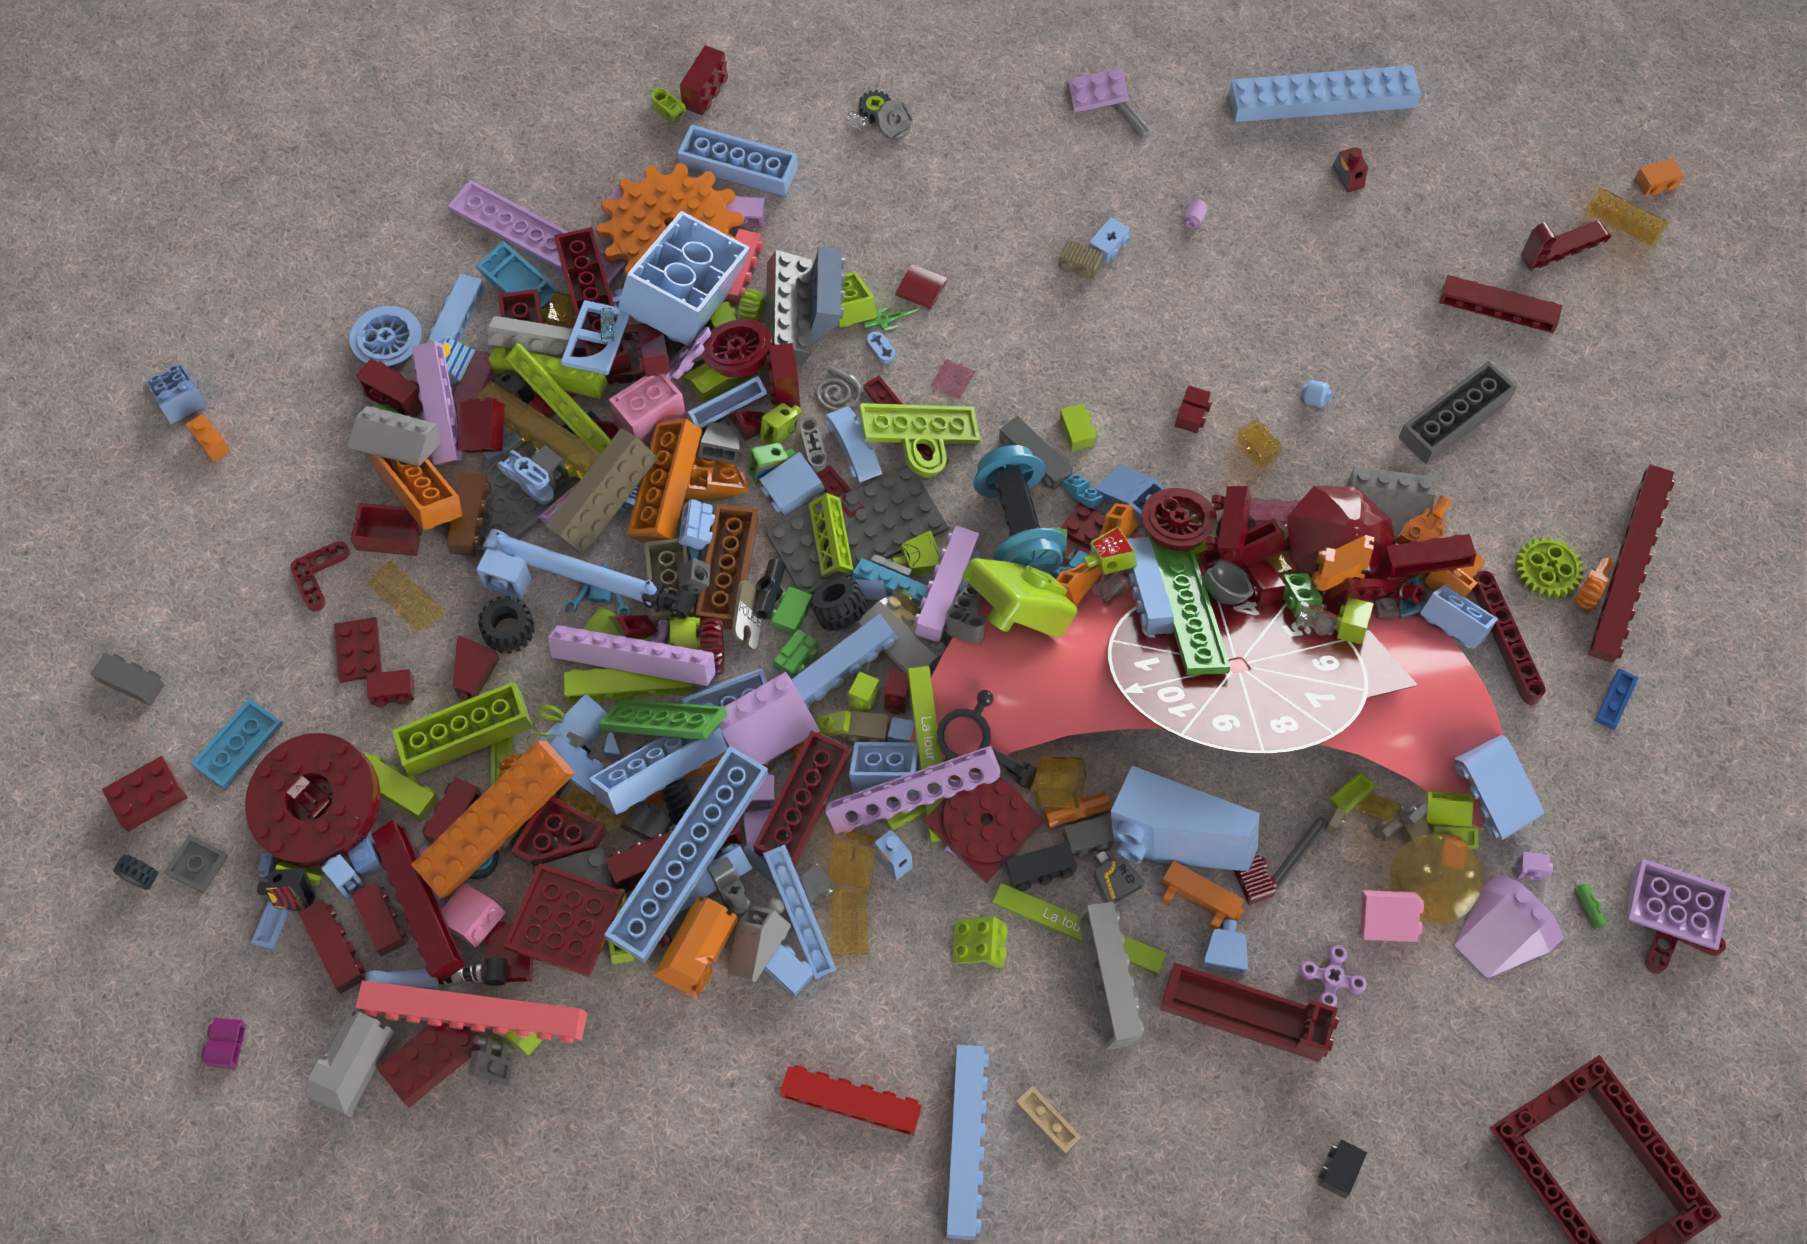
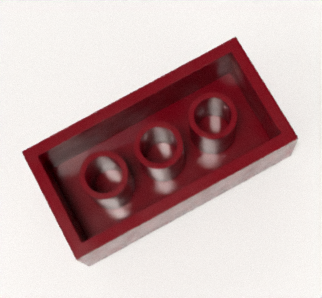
M442 1023L441 1026L428 1025L376 1068L403 1103L410 1108L470 1059L472 1051H479L480 1047L473 1043L475 1035L467 1026H463V1029H455L449 1027L448 1023Z

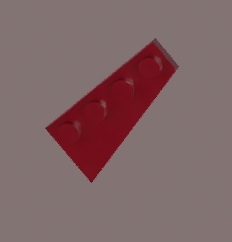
M1348 578L1321 596L1322 605L1347 602L1349 597L1358 600L1398 597L1397 589L1400 583L1406 581V579Z

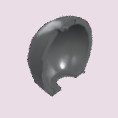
M1220 559L1203 576V582L1209 595L1222 604L1235 605L1242 603L1254 592L1247 578L1248 575L1240 567L1227 560Z

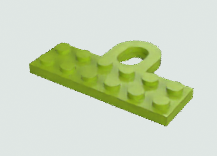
M860 403L858 406L864 442L903 443L908 467L915 474L922 477H935L942 472L947 461L944 444L978 445L980 442L974 407ZM923 443L932 449L931 461H926L922 458L921 454L917 451V444Z

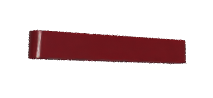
M1480 571L1474 579L1478 583L1472 591L1480 608L1502 620L1496 621L1491 629L1492 635L1522 700L1528 705H1535L1545 694V685L1495 577L1489 571ZM1521 672L1526 673L1528 677L1522 675Z

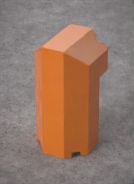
M698 895L654 972L653 976L655 979L696 999L697 994L695 992L701 993L712 975L714 969L710 967L711 962L716 964L717 958L739 920L738 916L733 912L729 916L726 914L728 910L726 907L709 898L704 897L702 899Z

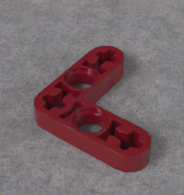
M343 541L329 544L297 558L291 563V572L307 607L312 611H320L326 604L325 597L314 573L348 558L350 550ZM338 548L342 549V554L337 553ZM328 552L331 553L332 559H330ZM319 556L326 557L322 564H316L315 560ZM299 565L303 566L306 575H301L298 570ZM312 581L314 584L310 589H304L303 585L305 582ZM310 594H315L318 604L314 605Z
M1657 930L1647 954L1645 965L1651 973L1660 974L1669 965L1678 940L1711 956L1721 954L1726 949V943L1721 937L1719 949L1714 950ZM1658 940H1667L1669 949H1662L1658 944ZM1658 954H1663L1659 959V964L1661 965L1656 968L1654 966L1655 963L1651 960L1656 959Z

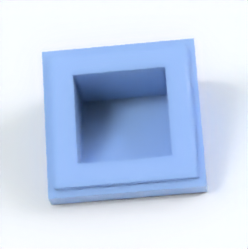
M609 732L604 748L605 757L609 760L619 761L622 759L613 733Z

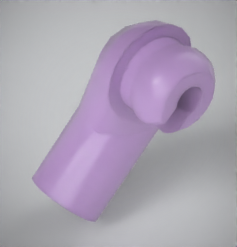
M660 620L658 622V638L652 637L650 642L665 644L669 636V622L667 620Z

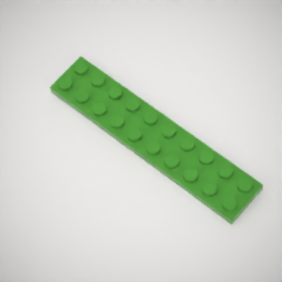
M1145 528V536L1150 538L1174 614L1173 631L1186 675L1230 673L1231 666L1194 550L1171 551L1165 549L1153 541L1148 530Z

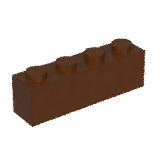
M461 472L457 495L460 500L462 516L451 521L447 540L450 554L475 556L476 549L480 548L481 538L479 533L484 528L483 513L487 511L488 501L486 498L487 494L491 492V482H488L486 474Z

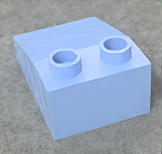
M1132 766L1111 810L1114 846L1118 847L1117 853L1133 863H1141L1143 858L1172 864L1174 860L1181 865L1248 871L1258 850L1260 813Z

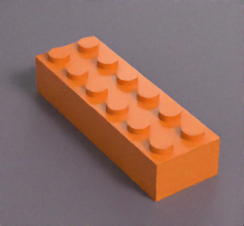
M680 419L656 423L650 450L658 459L641 480L627 531L628 535L642 543L674 539L702 432L701 428L689 420Z
M371 454L375 470L423 530L462 516L459 496L428 458L420 466H415Z

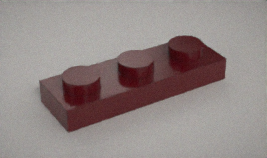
M830 465L816 473L825 488V493L839 497L852 491ZM847 495L842 496V500L845 502ZM841 501L842 509L850 518L856 514L857 510L866 508L858 503L860 507L850 512Z

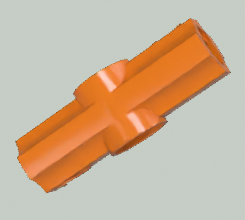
M1106 792L1084 799L1083 797L1072 798L1064 805L1045 810L1043 814L1047 827L1051 830L1071 823L1076 824V822L1083 820L1088 821L1090 817L1110 812L1112 807L1109 796Z

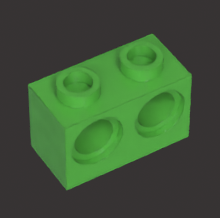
M1308 573L1284 575L1285 591L1283 597L1294 617L1319 615L1318 611L1301 605L1303 601L1320 608L1322 603V597L1318 590L1315 589V585L1311 584V578Z

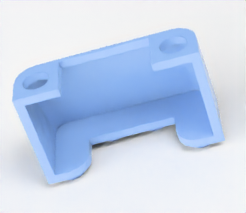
M1499 735L1454 758L1456 762L1454 768L1457 774L1470 781L1472 786L1469 789L1475 799L1478 798L1482 805L1479 809L1485 818L1486 823L1483 826L1489 836L1492 835L1495 839L1503 840L1544 814L1542 805L1511 743L1505 736Z

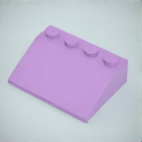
M786 672L724 706L728 714L718 725L728 748L732 746L761 765H765L805 742L811 730L820 733L801 695Z
M1642 859L1634 867L1629 886L1627 920L1718 950L1731 888Z

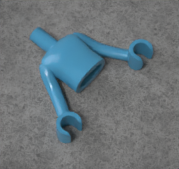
M601 564V567L609 569L608 564ZM584 584L574 601L568 600L564 603V609L567 612L568 606L574 605L573 611L576 613L578 610L577 605L588 592V600L609 603L611 592ZM613 593L619 608L617 611L618 616H621L623 611H627V616H631V612L624 605L621 595Z

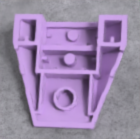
M1497 874L1482 888L1454 947L1488 979L1549 953L1564 939V936L1555 916L1523 884Z

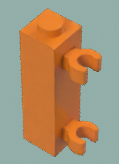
M1174 860L1162 880L1161 885L1168 888L1162 902L1170 905L1174 896L1178 894L1215 915L1209 926L1213 931L1214 929H1219L1225 919H1236L1239 921L1245 910L1241 907L1245 901L1244 899Z

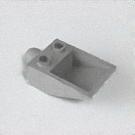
M771 898L767 904L768 909L751 905L744 912L736 927L728 968L729 975L756 982L781 941L786 938L787 932L791 927L779 915L785 909L782 898Z

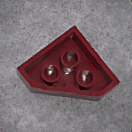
M552 796L533 814L511 851L516 858L535 867L539 863L545 864L577 853L597 849L607 830L603 823Z

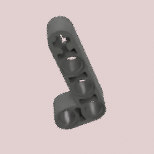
M968 582L946 613L945 631L950 636L970 643H979L984 639L985 619L977 613L986 599Z

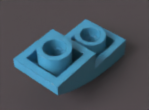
M1071 475L1069 478L1061 481V485L1071 496L1089 508H1094L1105 502V495L1098 493L1095 489H1090V481L1083 479L1080 475Z

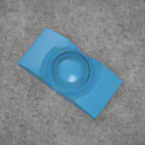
M504 241L476 265V268L490 284L503 293L538 289L542 309L560 293V290Z

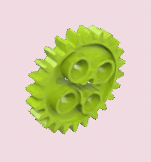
M1544 536L1539 541L1534 538L1532 542L1528 541L1524 547L1522 546L1516 556L1517 561L1514 566L1518 568L1515 574L1521 575L1518 581H1525L1526 583L1523 587L1527 588L1530 586V593L1532 594L1534 591H1537L1539 598L1542 594H1545L1547 600L1551 595H1553L1555 600L1560 595L1565 598L1568 593L1572 594L1578 588L1583 579L1582 574L1585 569L1581 568L1584 562L1577 561L1581 555H1574L1573 552L1576 548L1568 549L1569 543L1566 542L1562 545L1560 538L1557 542L1553 541L1552 536H1550L1548 541H1546Z

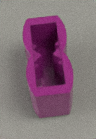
M214 1018L212 1024H209L207 1029L209 1041L203 1047L201 1053L203 1063L208 1067L236 1069L246 1024L242 1020Z

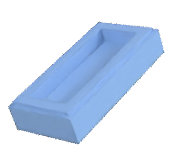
M268 901L251 944L273 950L290 910L275 908Z

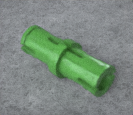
M1588 883L1575 887L1574 890L1583 905L1581 908L1583 912L1586 911L1594 930L1607 925L1608 923L1599 907L1600 903L1598 900L1596 901Z

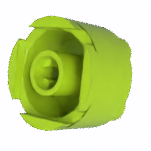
M669 617V645L700 650V618L688 617L683 619Z

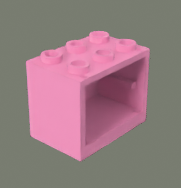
M665 374L644 376L609 399L614 424L619 430L622 428L636 436L645 446L652 442L657 422L687 419L683 395Z

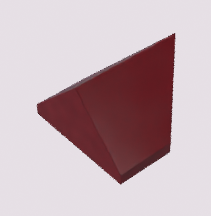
M736 410L734 413L728 414L745 441L761 433L763 412Z
M647 615L609 616L621 636L644 640L657 632V629Z

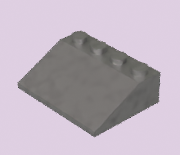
M1353 467L1349 477V487L1360 489L1392 519L1394 537H1397L1406 522L1422 515L1426 508L1432 511L1435 496V477Z

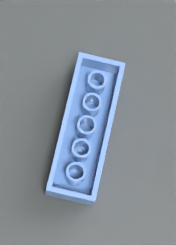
M695 125L690 126L678 151L679 163L685 164L688 170L702 174L710 171L716 178L786 197L798 169L796 153Z
M718 726L706 740L661 736L588 779L596 799L617 815L618 813L625 812L635 803L644 801L647 796L664 789L671 782L683 778L690 771L700 768L707 761L719 757L728 748Z

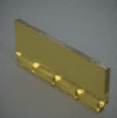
M391 561L371 576L372 579L368 582V586L377 594H380L390 606L393 607L395 605L394 609L406 620L409 618L408 622L418 631L424 626L428 629L446 613V610Z

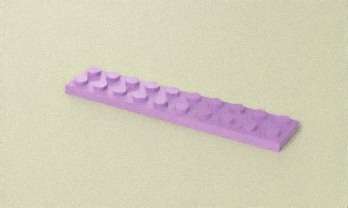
M472 180L466 184L448 205L449 211L562 271L554 235L567 233L568 231ZM598 248L608 284L611 287L625 270L626 262L620 259L607 261L604 258V251Z

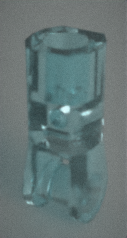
M602 308L600 311L601 342H604V340H612L614 342V310L612 308Z

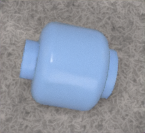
M1310 380L1308 384H1304L1301 398L1304 399L1306 405L1322 408L1327 402L1330 403L1332 391L1329 390L1328 383Z

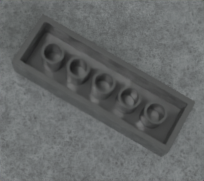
M775 250L767 262L766 327L771 332V345L793 343L796 365L802 367L811 355L812 260Z
M1487 361L1405 423L1398 438L1423 462L1428 464L1509 402L1517 387L1493 364Z

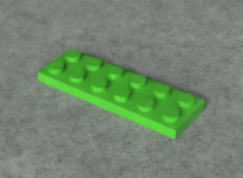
M620 699L598 725L601 731L706 740L728 713L726 707Z

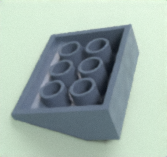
M818 246L812 266L811 344L834 329L839 319L843 318L844 307H841V302L844 299V290H841V286L844 284V274H841V269H844L845 258L842 257V249Z

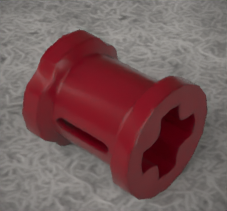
M1403 581L1397 589V595L1400 599H1410L1412 602L1419 604L1425 599L1426 589L1422 585L1415 586L1408 581Z

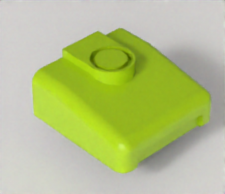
M975 558L970 561L962 574L963 579L993 606V609L987 616V620L1002 631L1008 632L1014 622L1056 638H1062L1077 614V607L1065 597L1068 590L1050 574L1033 567L1014 562Z

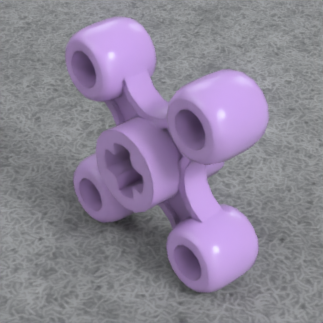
M1335 945L1329 950L1328 958L1330 964L1327 968H1319L1311 961L1304 962L1299 968V975L1303 980H1318L1322 983L1324 991L1320 995L1318 1002L1334 1007L1337 1004V989L1346 988L1350 993L1359 995L1367 987V982L1362 976L1345 975L1341 965L1346 960L1347 951L1341 945ZM1305 969H1309L1311 973H1307ZM1331 975L1332 977L1333 975H1335L1337 978L1336 981L1334 979L1330 980L1329 976ZM1325 999L1329 1000L1330 1004L1326 1003Z

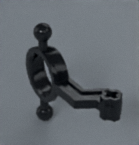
M989 690L980 691L977 695L978 703L974 710L968 708L956 709L947 713L940 721L936 734L937 744L941 752L946 756L943 762L962 756L952 752L947 747L944 739L946 726L955 718L967 717L979 725L982 732V741L977 750L989 746L991 741L990 727L981 714L985 707L993 703L994 696ZM991 747L997 762L1008 772L1015 775L1013 781L1023 788L1030 790L1040 771L1026 762L1021 766L1015 760Z

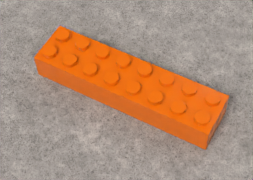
M536 741L411 864L412 867L440 898L451 896L575 772L547 741Z

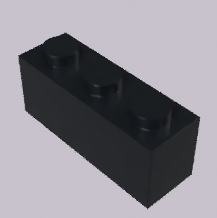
M1068 841L1006 859L1005 869L1012 888L1025 891L1036 883L1046 885L1051 883L1053 878L1061 877V879H1066L1073 876L1077 869V863Z

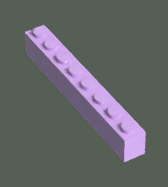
M559 625L556 626L548 637L551 658L708 686L716 673L714 654L703 650Z

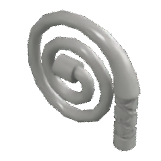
M831 365L828 373L842 380L827 379L822 381L816 388L815 395L817 401L824 408L833 412L842 409L830 405L840 406L849 401L851 389L846 383L848 382L857 391L856 400L848 406L852 410L860 403L863 395L862 386L853 375ZM829 383H838L845 387L847 394L842 401H838L841 397V388L837 385L827 386L823 390V398L828 403L826 404L820 396L821 388ZM831 389L837 390L834 391L831 399H829L827 392Z

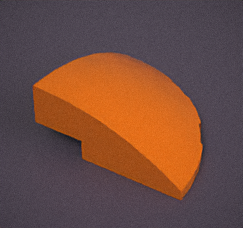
M701 443L698 444L685 500H714L748 492L746 476L744 472H739L735 467L736 464L698 457Z

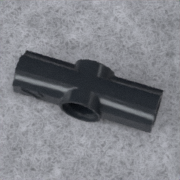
M770 559L765 575L756 584L759 595L753 614L757 618L763 620L770 619L774 604L783 593L780 587L786 567L783 561Z

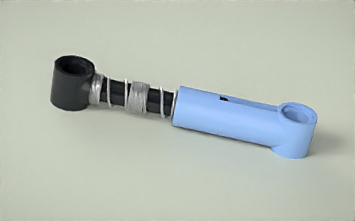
M499 957L487 958L484 960V963L478 964L477 967L472 965L470 968L463 967L445 981L431 977L425 968L392 972L368 971L365 973V981L432 990L441 989L443 984L450 986L452 983L454 985H463L465 983L469 984L471 981L476 983L483 982L488 986H501L507 983V959Z

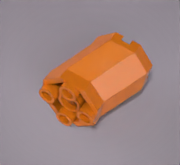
M1365 535L1337 549L1325 548L1324 551H1319L1316 561L1319 564L1318 571L1313 573L1311 584L1315 585V589L1325 591L1344 582L1348 578L1364 579L1365 574H1361L1363 569H1368L1373 551V545H1370L1369 542H1373L1374 537Z

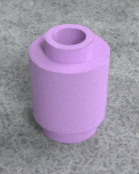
M1195 199L1189 204L1183 218L1187 227L1199 228L1207 212L1206 203Z

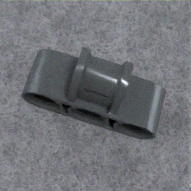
M725 857L707 868L725 907H728L730 913L732 914L733 912L738 915L746 912L751 907V902L730 859Z

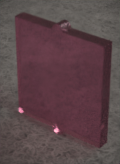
M946 359L931 386L943 391L944 394L948 393L960 399L973 378L975 371L964 367L963 364H957Z

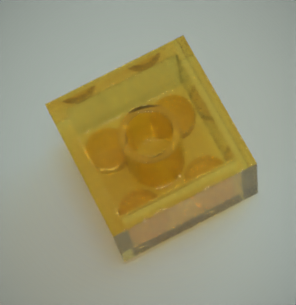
M1040 757L1032 787L1036 806L1079 808L1087 777L1083 758Z

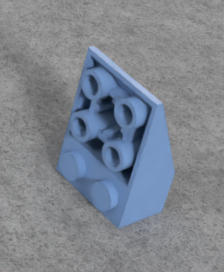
M182 364L172 366L167 372L155 375L145 382L170 424L207 406Z
M1120 465L1094 489L1098 493L1105 495V500L1112 506L1115 503L1132 505L1139 522L1137 526L1139 528L1144 524L1142 509L1147 499L1156 492L1166 488L1154 478Z

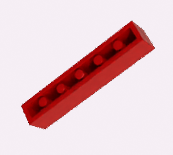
M800 1065L788 1066L780 1090L781 1098L911 1136L915 1135L922 1110V1105L918 1104V1100L910 1097H905V1100L896 1097L895 1093L883 1091V1093L876 1092L873 1087L861 1084L860 1087L852 1085V1082L845 1078L831 1079L829 1078L830 1075L824 1072L817 1071L816 1074L807 1072L808 1069Z

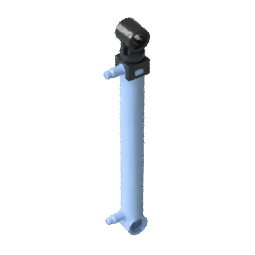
M497 529L490 531L482 546L484 551L486 549L493 551L497 549L512 557L519 556L525 560L527 565L643 602L646 607L658 611L660 608L665 610L668 608L670 613L679 618H688L696 601V597L685 590H677L676 594L673 595V591L665 588L663 583L651 579L644 581L509 537Z

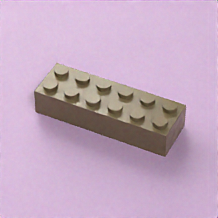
M621 428L546 527L570 547L584 555L658 457L636 436Z

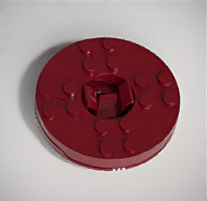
M309 733L293 737L270 751L259 763L250 779L245 798V814L249 829L262 848L287 863L304 867L325 865L332 857H337L339 854L342 857L348 855V852L358 845L360 841L362 842V838H366L372 829L380 807L381 791L379 778L373 764L365 754L343 738L325 733Z

